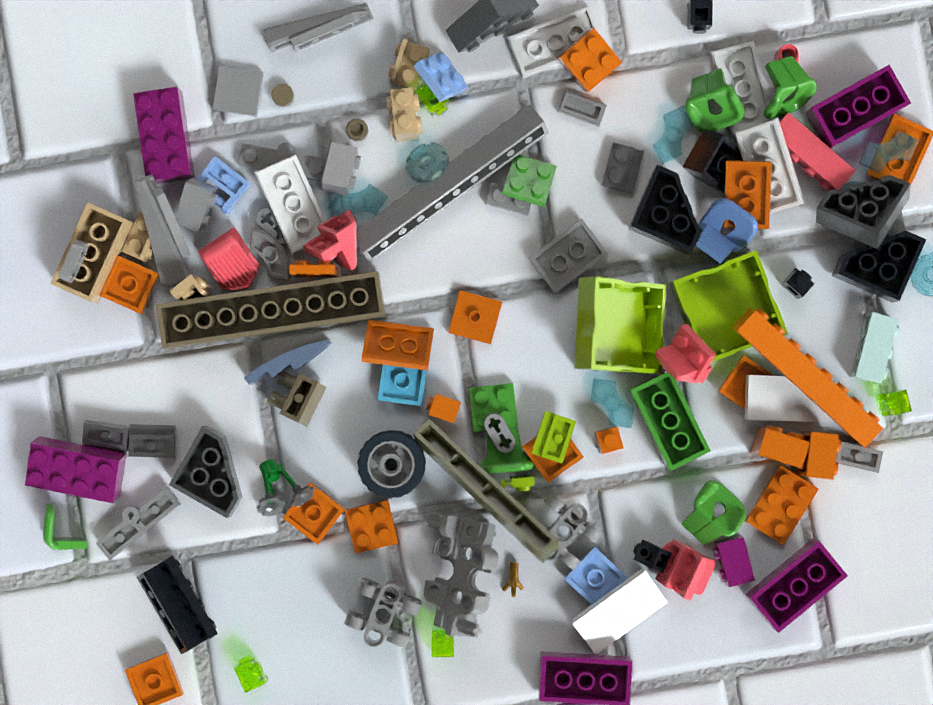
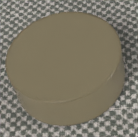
M278 84L273 88L271 97L277 106L287 107L294 100V92L290 86Z
M352 119L346 126V133L352 141L360 142L367 137L368 126L362 119Z

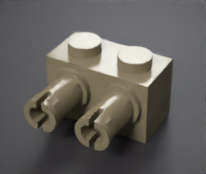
M282 371L280 376L285 378V380L278 377L277 384L283 385L291 389L288 397L272 391L270 396L274 397L275 400L268 397L267 403L281 409L279 414L307 427L325 392L326 386L300 373L298 377Z

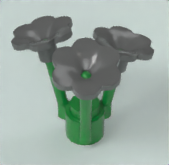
M270 459L259 465L266 491L265 498H262L257 506V512L261 513L262 516L283 513L290 508L289 505H285L284 499H280L273 492L271 483L280 478V473L292 486V491L295 493L290 502L293 507H300L313 497L315 488L313 486L301 488L300 485H297L285 471L282 463L277 464L274 459Z

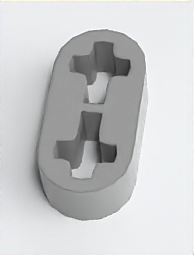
M268 208L261 209L256 216L257 223L264 231L277 239L279 234L274 229L276 227L279 228L272 210ZM263 214H266L267 216L269 214L272 215L270 217L271 221L274 223L272 227L267 222L262 224V221L264 220L262 217ZM283 238L278 240L281 245L287 244Z
M78 239L72 243L61 267L60 279L69 283L73 282L87 253V243Z
M497 412L487 414L484 419V426L496 448L503 453L510 452L515 447V439L504 418ZM491 418L500 420L498 422L500 430L496 431L494 426H488ZM500 434H503L506 439H511L508 447L499 445L501 443Z

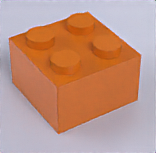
M595 28L588 29L556 57L584 92L591 91L623 63Z
M765 425V428H757L750 453L793 467L802 468L810 442L804 440L805 436L794 432L783 434L782 428L772 425Z
M801 431V435L805 436L804 440L810 442L803 466L802 468L797 467L796 475L834 480V475L838 473L836 454L840 452L841 440L838 439L839 435Z

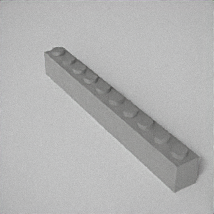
M531 105L519 110L512 118L501 123L494 131L483 136L476 144L465 149L462 154L447 162L436 173L428 176L418 186L410 189L400 199L392 202L389 207L374 215L364 225L357 228V245L368 261L372 262L549 134L544 120Z

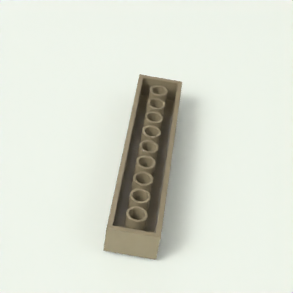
M378 271L156 304L162 349H174L386 317L380 273Z

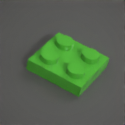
M518 155L512 160L502 195L545 207L557 166Z
M513 383L469 388L474 432L487 431L484 426V419L491 412L501 414L509 428L518 427ZM491 418L488 426H494L496 430L500 429L498 427L500 420Z

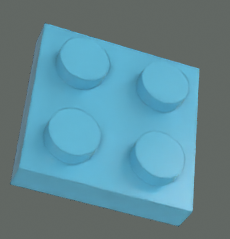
M382 365L378 400L422 406L427 370Z

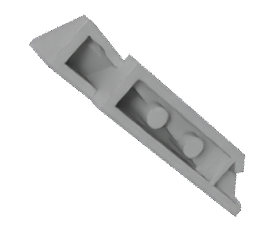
M364 3L265 28L263 31L272 52L292 44L295 51L298 52L374 18L368 4Z
M151 174L137 180L135 185L161 285L169 286L180 283L189 276V272L182 259L191 254L166 195L161 188L157 187Z

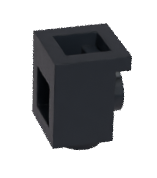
M689 0L687 4L688 29H693L695 34H704L706 30H710L712 27L713 0ZM695 16H701L702 21H696Z
M794 268L780 285L795 298L799 299L804 297L815 283L811 281L812 277L806 271Z
M642 539L641 543L636 544L633 553L635 556L633 560L663 573L672 553Z

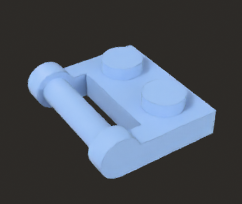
M214 156L197 178V180L206 182L209 179L231 196L228 201H225L218 195L215 203L225 215L232 211L234 205L251 185L216 156Z

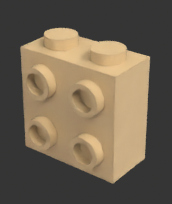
M413 87L391 89V96L387 97L389 115L393 114V119H389L391 136H395L397 142L419 140L418 134L422 133L421 117L416 116V112L420 111L418 93L414 94Z

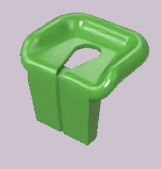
M793 56L766 64L765 69L776 91L774 98L763 112L765 118L774 119L786 115L788 112L793 113L806 105L816 93L817 85L815 80L809 78ZM793 91H795L794 95L789 100L783 102Z
M722 68L692 79L690 97L686 100L685 110L693 126L698 131L702 132L703 129L717 131L742 120L745 113L744 107L734 88L726 84ZM714 99L722 107V111L717 114L711 113L707 100Z
M518 428L510 429L515 439V447L507 453L500 452L496 448L487 432V458L481 462L480 467L488 474L525 471L533 468L530 458L522 452ZM500 434L501 443L499 445L508 447L511 439H506L503 434Z
M710 480L704 484L696 496L693 505L694 510L683 520L681 525L693 534L700 543L706 545L722 535L729 537L737 533L746 518V509L743 503L722 483ZM716 502L721 503L725 508V512L718 518L713 515Z
M47 502L44 513L43 540L52 550L87 548L86 538L53 537L55 507L53 502Z

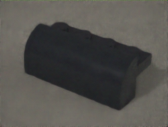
M173 556L137 576L139 583L180 654L188 652L218 634L214 621L206 614L203 602L195 595L192 583L186 579L182 572L181 564Z

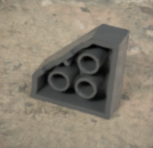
M479 0L445 31L458 53L467 50L470 53L491 37L502 35L507 31V28L520 20L525 21L534 15L533 11L539 4L536 0Z
M888 175L881 177V180L871 183L865 181L850 185V188L837 191V189L827 191L816 208V223L878 249L909 200L911 183Z
M202 426L169 486L225 518H229L240 503L242 493L228 441L223 434L209 426Z

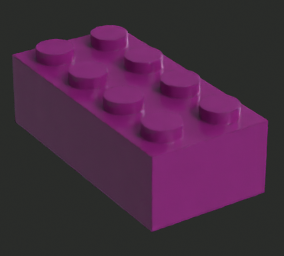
M889 64L811 107L805 113L820 140L831 149L911 104V101Z
M178 87L133 93L145 177L152 174L156 184L195 178L182 91Z
M39 436L30 445L25 486L114 503L121 493L126 454Z
M813 538L749 590L745 596L772 629L780 633L848 577V575L823 544Z
M541 651L538 687L539 701L592 705H630L632 660L628 656Z

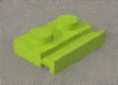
M545 411L531 453L563 463L576 421Z
M533 475L510 476V480H504L503 477H500V483L504 489L505 485H511L512 488H516L517 492L530 491V486H535Z

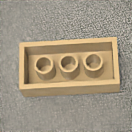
M87 202L50 284L98 304L101 298V291L117 256L121 254L134 223ZM78 239L88 244V250L72 283L60 279L59 273L72 243Z

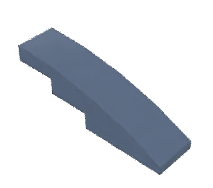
M327 339L285 352L262 364L245 376L244 379L249 385H253L267 373L272 378H276L290 366L295 371H299L332 345V343Z

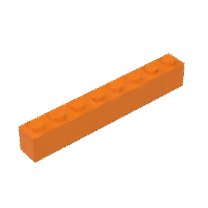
M749 308L732 328L849 436L866 448L883 429L878 424L880 419L871 411L865 412L862 409L865 405L856 397L851 399L847 395L849 390L840 382L835 384L831 380L833 376L825 368L820 370L815 365L817 361L810 354L806 353L804 355L800 352L801 346L792 338L787 340L783 336L785 331L776 323L772 326L767 321L769 316L761 309L756 311Z

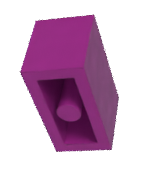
M738 535L714 542L715 548H712L715 560L719 561L721 569L718 570L721 583L725 582L726 586L733 587L755 581L743 536Z

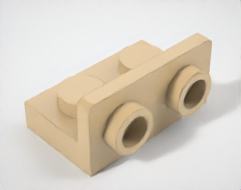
M403 38L402 44L398 43L395 50V56H397L396 63L391 64L388 72V77H391V84L402 88L413 87V91L417 92L421 76L413 66L418 61L427 58L430 49L410 43L408 39Z
M139 211L121 252L148 263L149 259L154 257L143 212Z
M192 274L170 291L179 300L193 299L198 294L197 290L204 296L212 295L209 291L211 288L210 284L203 277H196Z

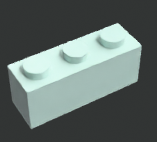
M875 312L866 314L850 374L851 378L874 384H882V380L886 379L888 374V368H886L887 361L891 359L894 351L892 346L893 338H896L899 332L897 318Z

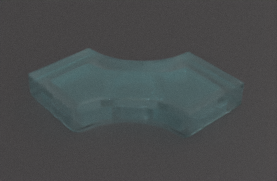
M684 106L663 115L665 123L664 134L659 141L653 144L662 165L683 155L681 150L682 137L693 126Z
M898 131L889 142L882 144L869 142L858 164L879 173L890 161H910L919 140Z
M369 184L364 190L358 193H349V196L336 194L327 209L337 216L349 209L352 210L353 214L370 212L376 215L387 200L388 195Z
M593 378L590 400L601 404L605 408L609 416V425L632 428L635 406L625 403L619 397L616 390V381Z

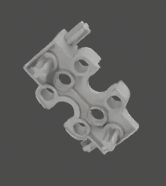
M431 514L430 518L426 520L429 523L428 527L440 530V533L443 535L435 540L431 554H436L444 560H449L454 568L453 575L448 580L435 577V580L425 581L424 597L428 602L434 604L436 609L433 625L445 629V634L449 636L477 638L478 633H481L482 629L480 624H477L476 616L482 615L487 611L491 597H489V593L478 590L475 578L481 571L494 574V571L497 570L498 553L495 549L491 548L493 537L496 536V525L465 516L442 514L441 517ZM469 547L471 548L470 559L466 557V551ZM459 592L462 593L460 604L457 602V594Z

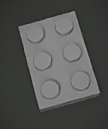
M580 219L528 259L555 294L607 256L608 252L584 220Z

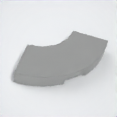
M253 228L250 250L257 253L264 260L268 276L290 280V261L284 247L270 233L259 228Z

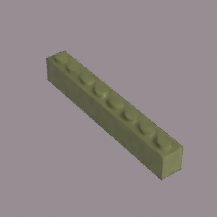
M428 419L413 433L415 440L421 448L540 562L544 563L559 548L558 539L434 422Z

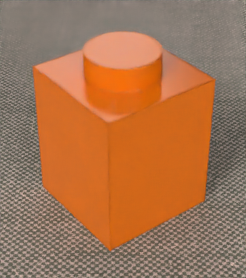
M435 394V397L430 396L426 409L430 410L428 415L454 423L461 402Z
M617 426L594 432L600 454L624 448Z

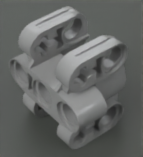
M550 492L543 501L560 514L548 529L558 539L559 548L547 560H553L558 556L560 560L574 570L581 561L566 549L567 545L579 531L594 543L598 541L602 534L586 521L588 512L583 505L574 503L566 508L567 505ZM573 509H582L583 516L579 519L574 512H572ZM562 525L567 526L569 529L565 537H559L556 533L558 527Z
M362 578L357 592L376 600L373 609L368 616L353 612L350 609L344 624L361 631L365 627L364 641L371 647L379 646L386 636L388 642L405 647L410 632L408 633L393 627V624H391L397 609L418 615L422 600L408 594H404L401 597L402 590L396 582H387L380 589L381 585L379 583ZM388 587H393V588H395V589L397 590V592L394 591L393 589H389ZM380 608L386 609L389 612V617L386 619L379 618L377 610ZM373 630L380 633V639L372 640L369 637V631Z

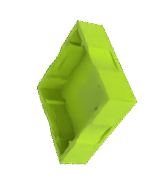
M757 250L669 283L684 324L687 323L716 354L712 362L752 347L732 328L749 308L756 311L761 309L769 316L767 321L772 326L776 323L785 331L783 336L788 334L778 305L770 293L768 279Z
M602 277L579 278L574 369L662 374V365L657 360L655 353L664 346L663 322L665 318L666 285L647 282L629 283L620 279Z

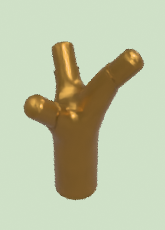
M510 562L509 579L502 590L506 591L511 587V596L515 597L516 587L520 590L524 587L518 577L519 563Z

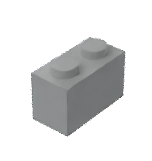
M331 142L321 182L322 191L349 196L350 189L354 190L356 176L353 175L355 169H359L361 156H358V147Z
M195 178L186 181L175 215L177 224L195 232L207 228L211 220V215H209L210 209L214 207L218 197L215 194L217 187Z

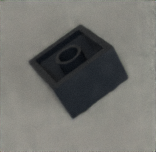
M703 129L682 167L694 178L724 193L726 161H742L743 159L740 150L724 134Z

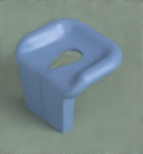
M719 198L710 205L700 220L699 227L702 233L696 246L721 264L730 253L737 254L746 248L758 231L757 220L752 214L732 200ZM731 220L735 224V229L726 236L722 235L720 231L723 222Z

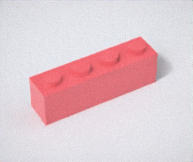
M788 112L779 122L792 163H798L803 167V172L808 177L817 179L824 191L827 192L834 189L839 191L856 170Z

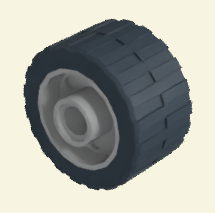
M387 430L372 436L365 442L359 452V459H357L358 474L363 485L365 484L367 489L377 496L389 499L409 494L419 485L426 469V458L419 443L410 434L399 430ZM388 458H393L397 461L398 466L396 469L392 470L387 467L386 462Z

